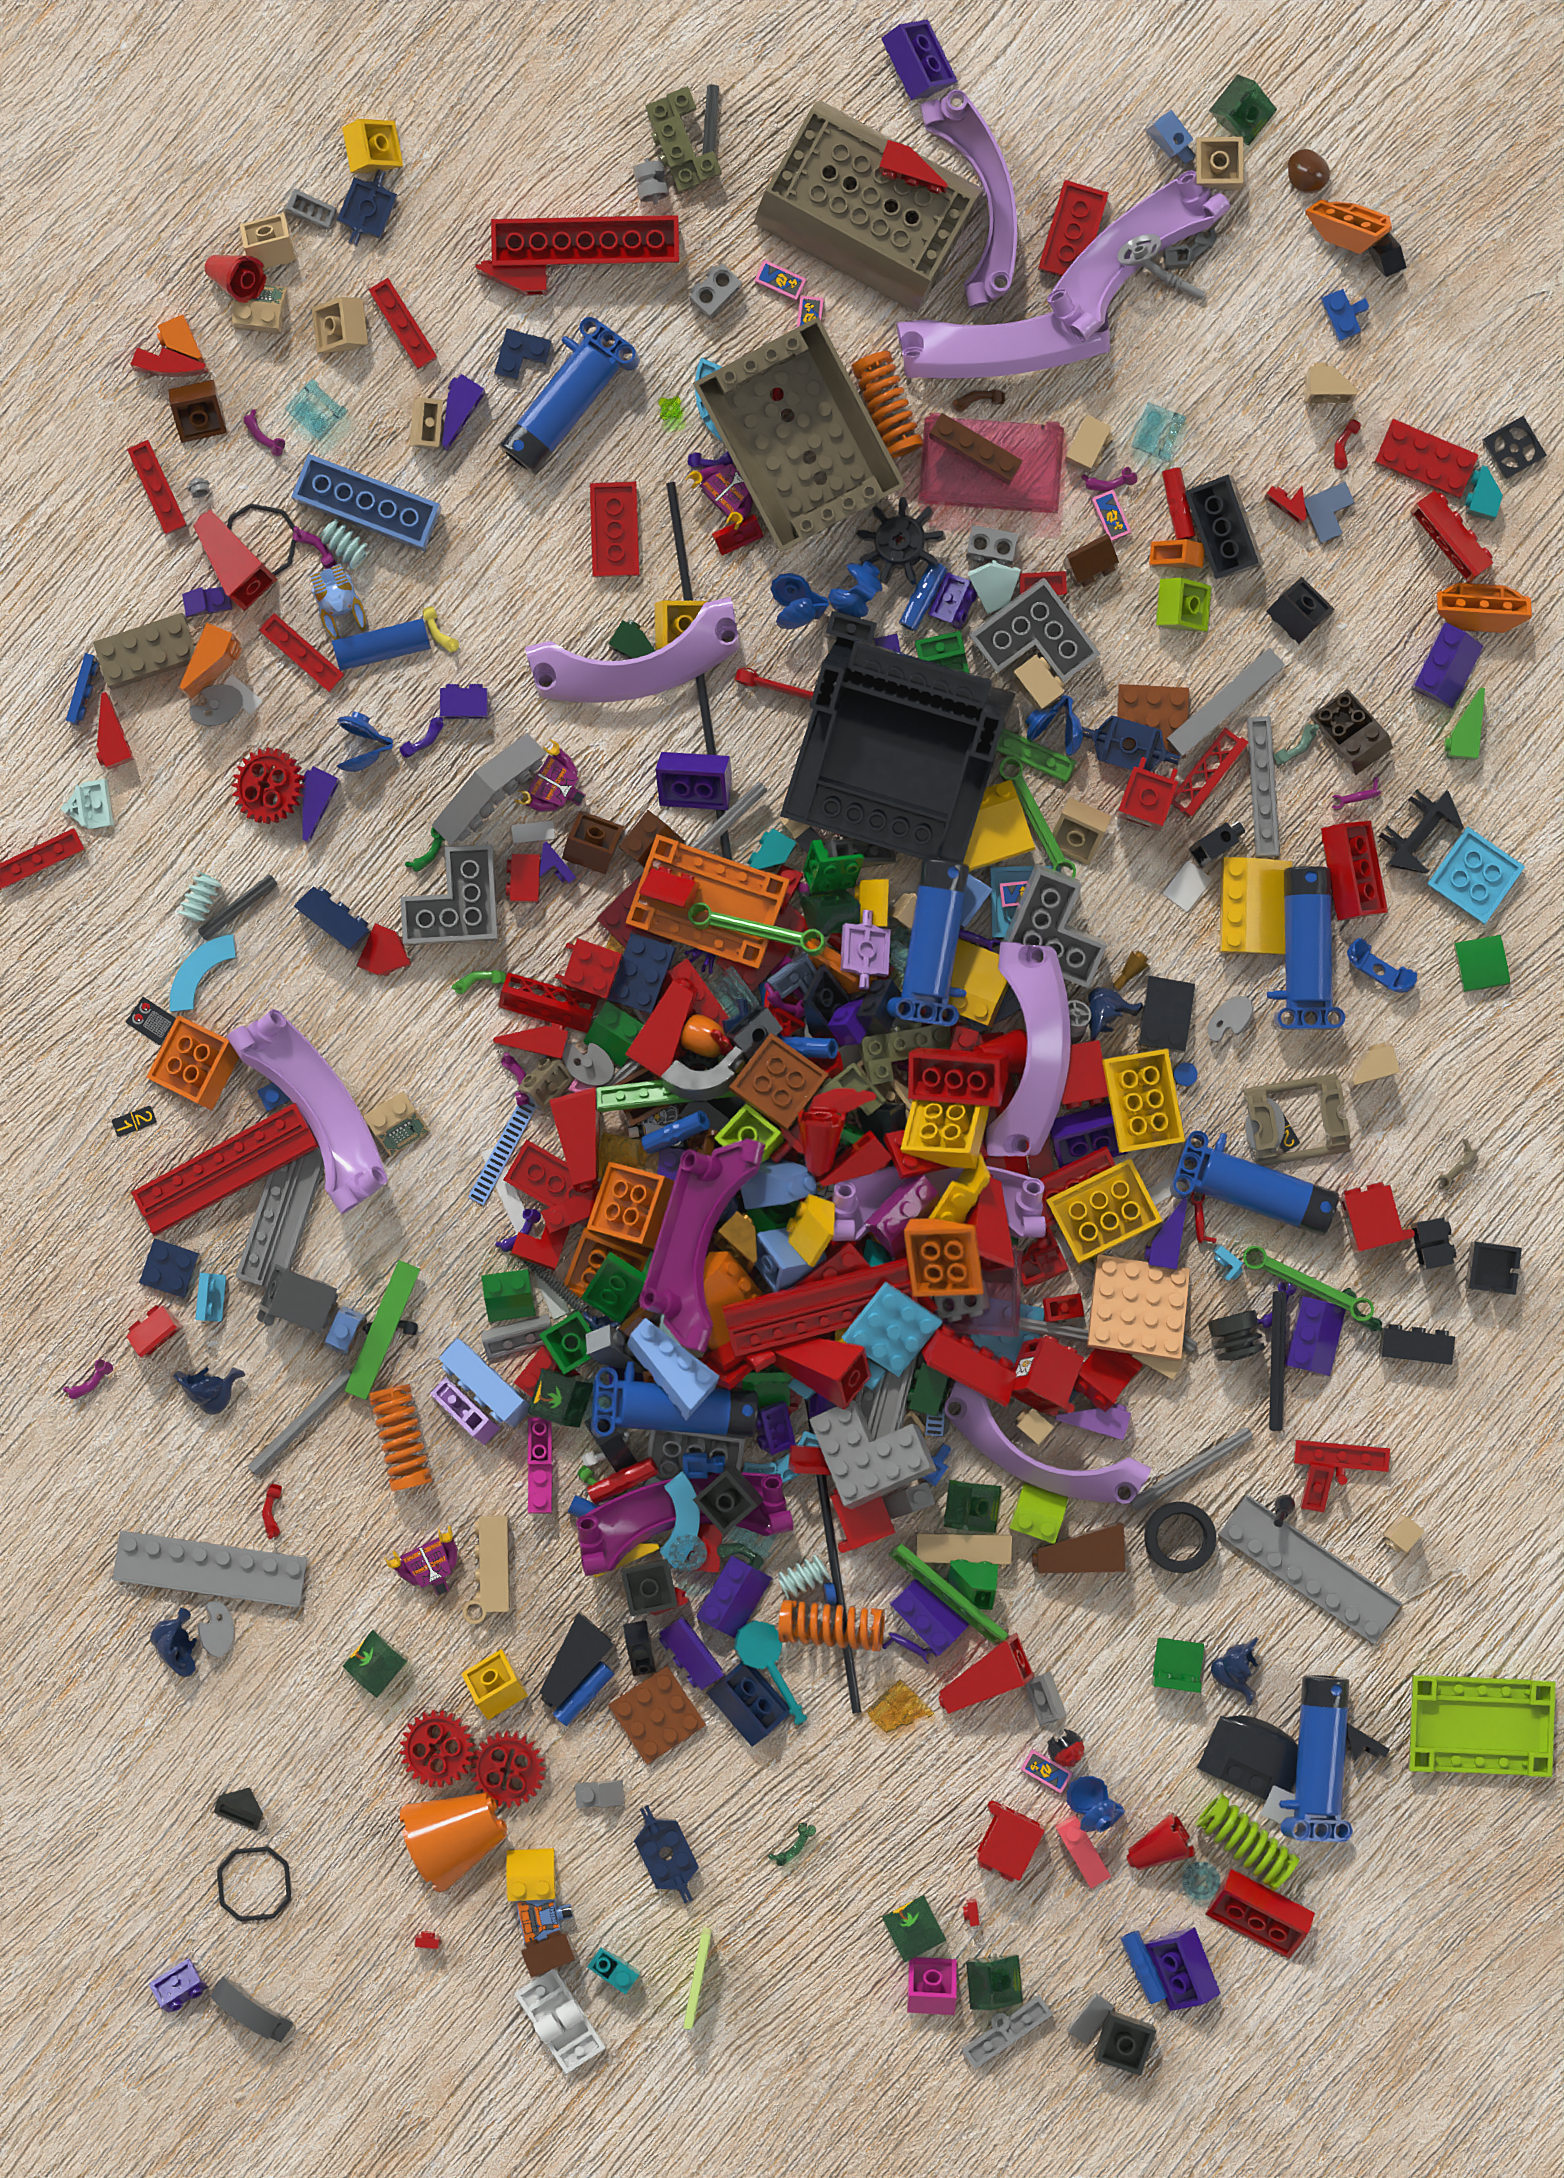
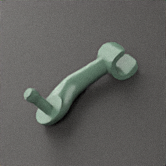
M1306 725L1300 743L1295 748L1287 752L1283 748L1273 754L1277 764L1282 765L1304 753L1315 738L1319 725Z

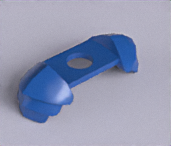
M1358 938L1349 946L1347 956L1352 965L1389 990L1405 993L1410 991L1417 982V973L1413 972L1412 969H1406L1405 966H1401L1397 970L1371 954L1372 946L1367 944L1366 940ZM1373 966H1381L1384 969V975H1377L1373 971Z

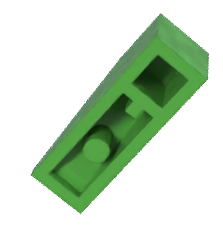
M1479 688L1449 734V738H1445L1444 751L1448 752L1447 758L1474 761L1479 758L1485 688Z

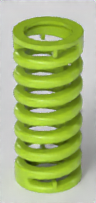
M1222 1793L1218 1794L1201 1813L1195 1826L1205 1829L1204 1834L1209 1836L1229 1816L1223 1828L1215 1836L1214 1842L1219 1844L1238 1825L1233 1836L1224 1845L1223 1849L1229 1852L1248 1833L1242 1845L1233 1855L1235 1860H1239L1247 1849L1258 1841L1252 1853L1243 1862V1867L1249 1868L1257 1857L1268 1848L1262 1861L1253 1870V1875L1256 1877L1278 1856L1275 1864L1262 1880L1272 1891H1275L1291 1875L1300 1858L1295 1854H1289L1288 1848L1284 1845L1278 1846V1840L1275 1837L1268 1838V1831L1265 1829L1258 1830L1259 1824L1256 1821L1249 1822V1815L1246 1813L1239 1814V1807L1237 1805L1229 1806V1799ZM1212 1816H1214V1819H1213V1820L1211 1821V1823L1208 1825L1207 1822L1209 1821V1819H1210Z

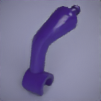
M728 451L720 458L714 460L703 459L702 454L698 452L688 455V465L693 468H706L720 464L727 466L734 463Z
M435 717L431 719L427 734L421 741L413 745L410 741L405 742L399 748L403 757L409 758L416 752L431 746L443 728V718Z
M963 929L959 930V939L979 944L986 950L994 952L991 948L993 943L1000 946V941L986 939L976 933Z
M524 1209L522 1215L526 1221L520 1231L521 1233L529 1235L533 1225L540 1221L541 1213L535 1209ZM517 1235L504 1239L502 1243L496 1242L495 1246L497 1248L501 1247L504 1252H510Z
M1281 1282L1278 1284V1291H1285L1287 1293L1288 1302L1289 1296L1296 1292V1286L1289 1283L1288 1290L1286 1291V1284ZM1272 1311L1265 1315L1263 1319H1258L1259 1324H1263L1265 1329L1272 1326Z
M893 1632L888 1633L891 1638L882 1645L883 1649H887L895 1641L903 1648L921 1656L927 1664H929L926 1659L928 1653H933L937 1657V1654L931 1648L923 1649L914 1642Z

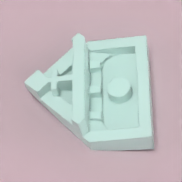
M992 560L991 563L968 572V576L987 614L1009 604L1020 574L1019 568H1010Z
M107 779L83 782L81 785H76L75 791L67 803L63 804L61 810L78 821L81 826L88 829L114 826Z

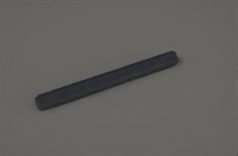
M1274 1291L1272 1297L1269 1429L1271 1431L1283 1430L1287 1293L1285 1291Z

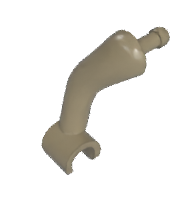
M1467 1139L1463 1140V1144L1468 1153L1446 1175H1441L1438 1180L1446 1178L1449 1181V1184L1441 1189H1448L1452 1184V1180L1477 1155V1149L1472 1151Z

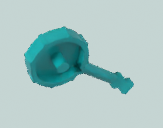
M753 1620L741 1629H738L733 1649L742 1665L762 1670L767 1668L790 1708L789 1714L795 1717L794 1724L799 1725L807 1720V1715L802 1714V1705L796 1702L774 1663L779 1660L783 1643L779 1642L778 1631L775 1626Z

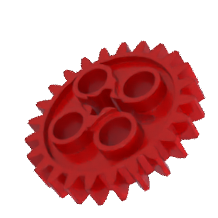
M267 747L265 752V750L259 748L258 755L250 752L251 760L243 758L245 766H237L240 775H233L234 778L238 779V783L232 784V787L237 788V791L232 796L239 797L235 805L242 806L240 812L247 814V818L254 819V822L262 823L263 821L265 824H270L272 821L279 823V817L286 820V812L294 814L292 806H300L296 800L297 797H304L299 792V789L305 788V785L299 782L305 778V776L298 774L302 767L294 766L297 760L290 758L289 753H282L280 749L274 750ZM263 767L264 773L260 776L259 771ZM284 773V779L280 783V775ZM257 789V796L253 799V792ZM277 795V803L273 805V799Z
M432 1710L430 1717L427 1712H423V1720L415 1717L416 1725H407L411 1730L410 1733H402L407 1738V1741L400 1742L401 1745L406 1746L405 1750L399 1752V1754L406 1755L402 1764L409 1763L410 1766L406 1769V1772L414 1771L412 1779L421 1777L420 1784L425 1785L428 1780L429 1787H434L436 1782L438 1787H444L445 1781L448 1785H453V1778L457 1781L462 1780L459 1773L468 1774L465 1766L473 1765L469 1760V1756H476V1753L470 1751V1748L476 1746V1743H470L469 1739L474 1734L466 1733L470 1726H461L464 1719L458 1718L455 1720V1713H450L447 1717V1711L441 1710L439 1715L437 1710ZM436 1725L441 1731L438 1738H434L432 1735V1730ZM448 1732H451L450 1737L445 1740V1738L448 1735ZM455 1740L458 1743V1750L452 1753L450 1751V1744ZM421 1744L426 1748V1753L423 1757H420L418 1754V1747ZM436 1744L440 1745V1753H435L437 1750L435 1747ZM430 1758L428 1765L425 1766V1761ZM438 1759H441L444 1764L440 1772L435 1768V1763Z
M506 1730L504 1737L497 1731L495 1739L489 1735L487 1737L488 1744L481 1741L479 1745L482 1750H474L478 1758L471 1759V1762L476 1765L470 1769V1772L476 1773V1776L471 1781L479 1782L475 1790L483 1789V1793H488L494 1800H498V1807H501L503 1802H506L507 1807L510 1808L513 1801L519 1807L522 1802L521 1799L528 1803L530 1801L529 1794L535 1797L538 1794L535 1788L541 1789L543 1787L539 1780L546 1779V1775L541 1773L547 1769V1766L541 1765V1762L546 1757L538 1756L542 1748H533L535 1740L530 1743L526 1742L527 1734L522 1739L519 1738V1731H516L511 1736L509 1730ZM496 1749L504 1752V1760H499L495 1757L494 1751ZM514 1749L515 1752L510 1765L512 1771L507 1778V1787L503 1789L502 1785L507 1769L503 1767L509 1762L510 1750ZM524 1755L528 1760V1765H520L517 1761V1756ZM489 1773H497L500 1777V1782H492L489 1779ZM512 1779H520L523 1787L515 1788L512 1785Z

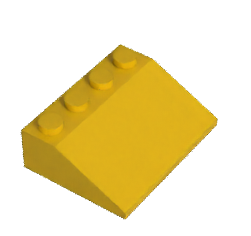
M1012 780L987 787L963 862L969 865V871L1036 850Z
M1223 857L1221 859L1219 953L1285 955L1284 869L1292 867V861L1244 857Z
M958 938L951 987L965 990L967 994L964 998L949 996L948 1005L954 1006L958 1010L959 1015L991 1028L1009 985V982L998 969L999 954Z
M1168 1049L1103 1059V1068L1119 1153L1185 1142Z
M913 1099L901 1152L953 1168L976 1169L990 1106Z
M1131 1158L1046 1200L1077 1266L1161 1225L1163 1222Z

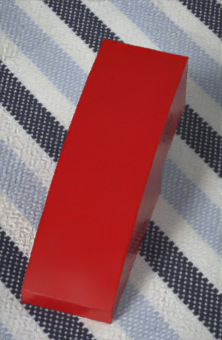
M137 347L130 363L135 370L163 377H187L208 372L206 364L163 347L159 356Z

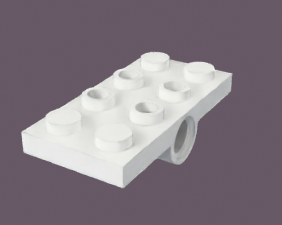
M556 1968L545 1972L514 1993L531 2019L537 2034L544 2044L549 2047L565 2074L606 2048Z

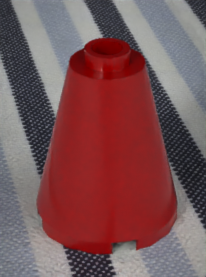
M212 255L206 260L204 266L205 273L230 297L242 303H247L248 300L259 297L266 283V275L263 271V268H265L264 264L253 256Z
M1016 1029L974 1047L972 1051L1008 1054V1074L1023 1076L1028 1049L1027 1032L1023 1031L1024 1029Z
M811 1107L810 1112L804 1113V1109L798 1112V1124L806 1168L812 1175L823 1176L831 1170L846 1119L845 1114L842 1112L841 1116L838 1115L836 1109Z
M1171 1813L1128 1849L1129 1854L1126 1857L1132 1868L1136 1867L1138 1870H1143L1195 1856V1849L1193 1845L1188 1846L1190 1836L1178 1816L1174 1817V1813Z

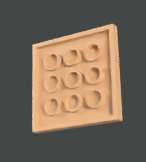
M1097 1255L1087 1347L1180 1361L1182 1357L1190 1269L1181 1267L1171 1269L1148 1265V1262Z

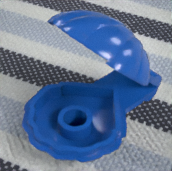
M865 561L863 565L849 563L846 565L847 570L857 580V585L849 591L838 588L831 589L828 598L836 612L862 618L867 616L869 611L866 602L870 601L876 592L883 591L881 581L877 577L880 571L868 561Z
M794 573L781 574L772 581L770 589L773 598L779 604L786 606L778 614L776 620L777 626L782 629H796L808 624L813 619L819 620L829 606L828 599L811 591L808 582L800 575Z
M1063 695L1055 706L1048 707L1042 711L1035 709L1025 721L1029 726L1027 729V740H1035L1041 735L1059 710L1065 706L1066 754L1069 757L1075 754L1083 740V729L1080 719L1072 712L1073 699Z
M353 711L351 716L339 717L337 719L338 725L344 730L360 737L378 741L386 746L339 763L337 767L347 772L361 771L369 767L379 758L380 751L385 752L392 749V738L380 735L369 724L370 718L362 713Z
M1084 1776L1070 1783L1069 1789L1066 1792V1801L1074 1812L1085 1814L1080 1824L1082 1831L1092 1832L1097 1830L1099 1833L1104 1832L1112 1827L1125 1813L1124 1808L1119 1803L1108 1797V1788L1102 1779L1095 1776Z

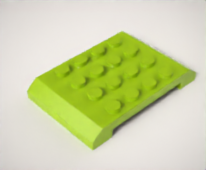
M1412 1675L1409 1771L1552 1777L1556 1682L1533 1679Z

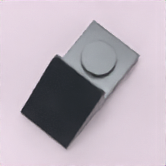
M1347 1723L1346 1736L1351 1758L1356 1761L1365 1745L1367 1746L1365 1751L1378 1758L1379 1754L1384 1757L1387 1756L1390 1751L1388 1747Z

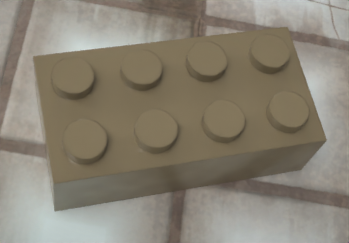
M183 613L93 642L106 684L111 690L189 665L196 648L186 616Z

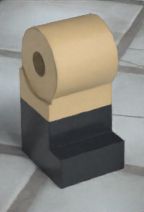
M784 817L780 819V822L787 829L790 836L806 855L809 852L812 840L823 841L822 837L810 825Z

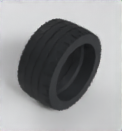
M1177 1501L1161 1506L1151 1515L1145 1527L1144 1541L1148 1554L1157 1565L1173 1573H1189L1201 1568L1211 1558L1216 1546V1530L1209 1515L1200 1507L1188 1502ZM1185 1514L1191 1516L1198 1521L1203 1530L1204 1539L1202 1547L1195 1556L1188 1560L1177 1561L1170 1559L1162 1553L1158 1546L1157 1534L1159 1527L1165 1519L1172 1515Z

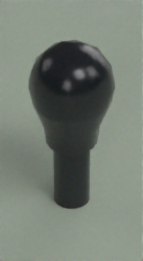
M1287 1494L1280 1495L1275 1500L1276 1517L1274 1525L1276 1527H1282L1285 1518L1295 1509L1294 1499Z

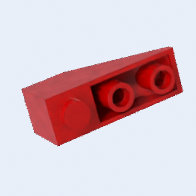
M887 140L879 165V172L882 173L883 177L891 180L899 178L905 180L907 185L913 187L921 185L927 187L929 192L935 194L947 192L948 184L910 146Z
M492 260L481 261V264H475L478 274L524 296L548 295L546 265L492 267Z

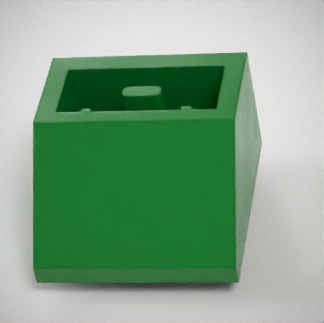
M965 1559L951 1560L947 1582L978 1609L993 1610L997 1591L998 1565L988 1561L975 1563Z

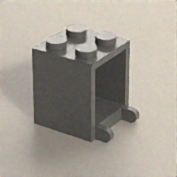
M275 1264L258 1307L259 1311L256 1318L266 1326H271L274 1323L275 1317L321 1333L322 1328L325 1329L328 1324L330 1307H333L337 1301V1288Z

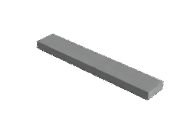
M1268 648L1167 737V742L1182 757L1284 667L1285 664L1271 648Z
M1271 716L1247 717L1255 858L1279 857Z

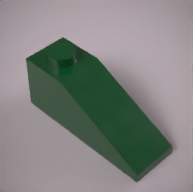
M622 620L608 643L609 648L629 659L655 652L643 631L640 630L641 626L632 620H628V622Z

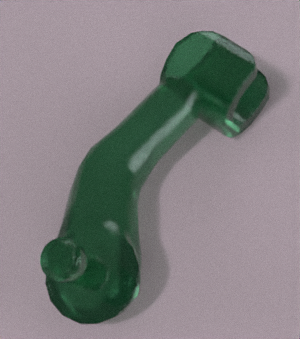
M1346 1288L1342 1291L1357 1299L1355 1292L1351 1288ZM1354 1306L1353 1310L1357 1317L1366 1316L1359 1311L1357 1306ZM1371 1317L1363 1322L1355 1320L1372 1331H1382V1321L1379 1318Z
M741 1543L720 1544L717 1547V1554L722 1558L734 1554H742L750 1559L748 1564L755 1569H760L764 1563L760 1555L754 1553Z
M800 1823L798 1825L800 1835L794 1845L778 1856L769 1854L768 1858L776 1860L777 1866L787 1864L801 1852L808 1837L815 1835L816 1827L814 1825H809L807 1829V1823Z

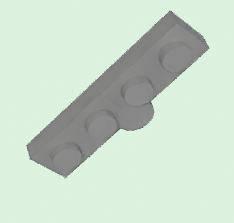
M1038 1994L1009 2015L1004 2012L994 2013L991 2017L992 2027L961 2049L972 2066L977 2069L1051 2017L1053 2013L1040 1994Z

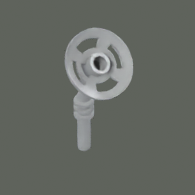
M1144 234L1135 237L1125 243L1119 250L1117 258L1120 264L1124 266L1141 264L1164 281L1166 286L1169 284V287L1172 288L1174 286L1175 290L1180 289L1200 300L1203 299L1206 291L1183 281L1182 277L1177 278L1178 275L1176 274L1173 276L1172 272L1167 273L1150 260L1158 253L1162 246L1159 236ZM1131 251L1130 258L1125 259L1126 254Z

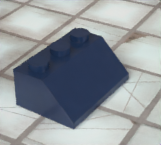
M313 886L296 902L294 907L354 953L371 932L366 928L369 923L359 915L356 918L352 917L348 913L351 909L341 901L337 904L330 899L332 894L323 887H320L318 890Z
M742 1662L738 1663L706 1692L751 1747L768 1736L789 1715V1706L756 1668L742 1665Z

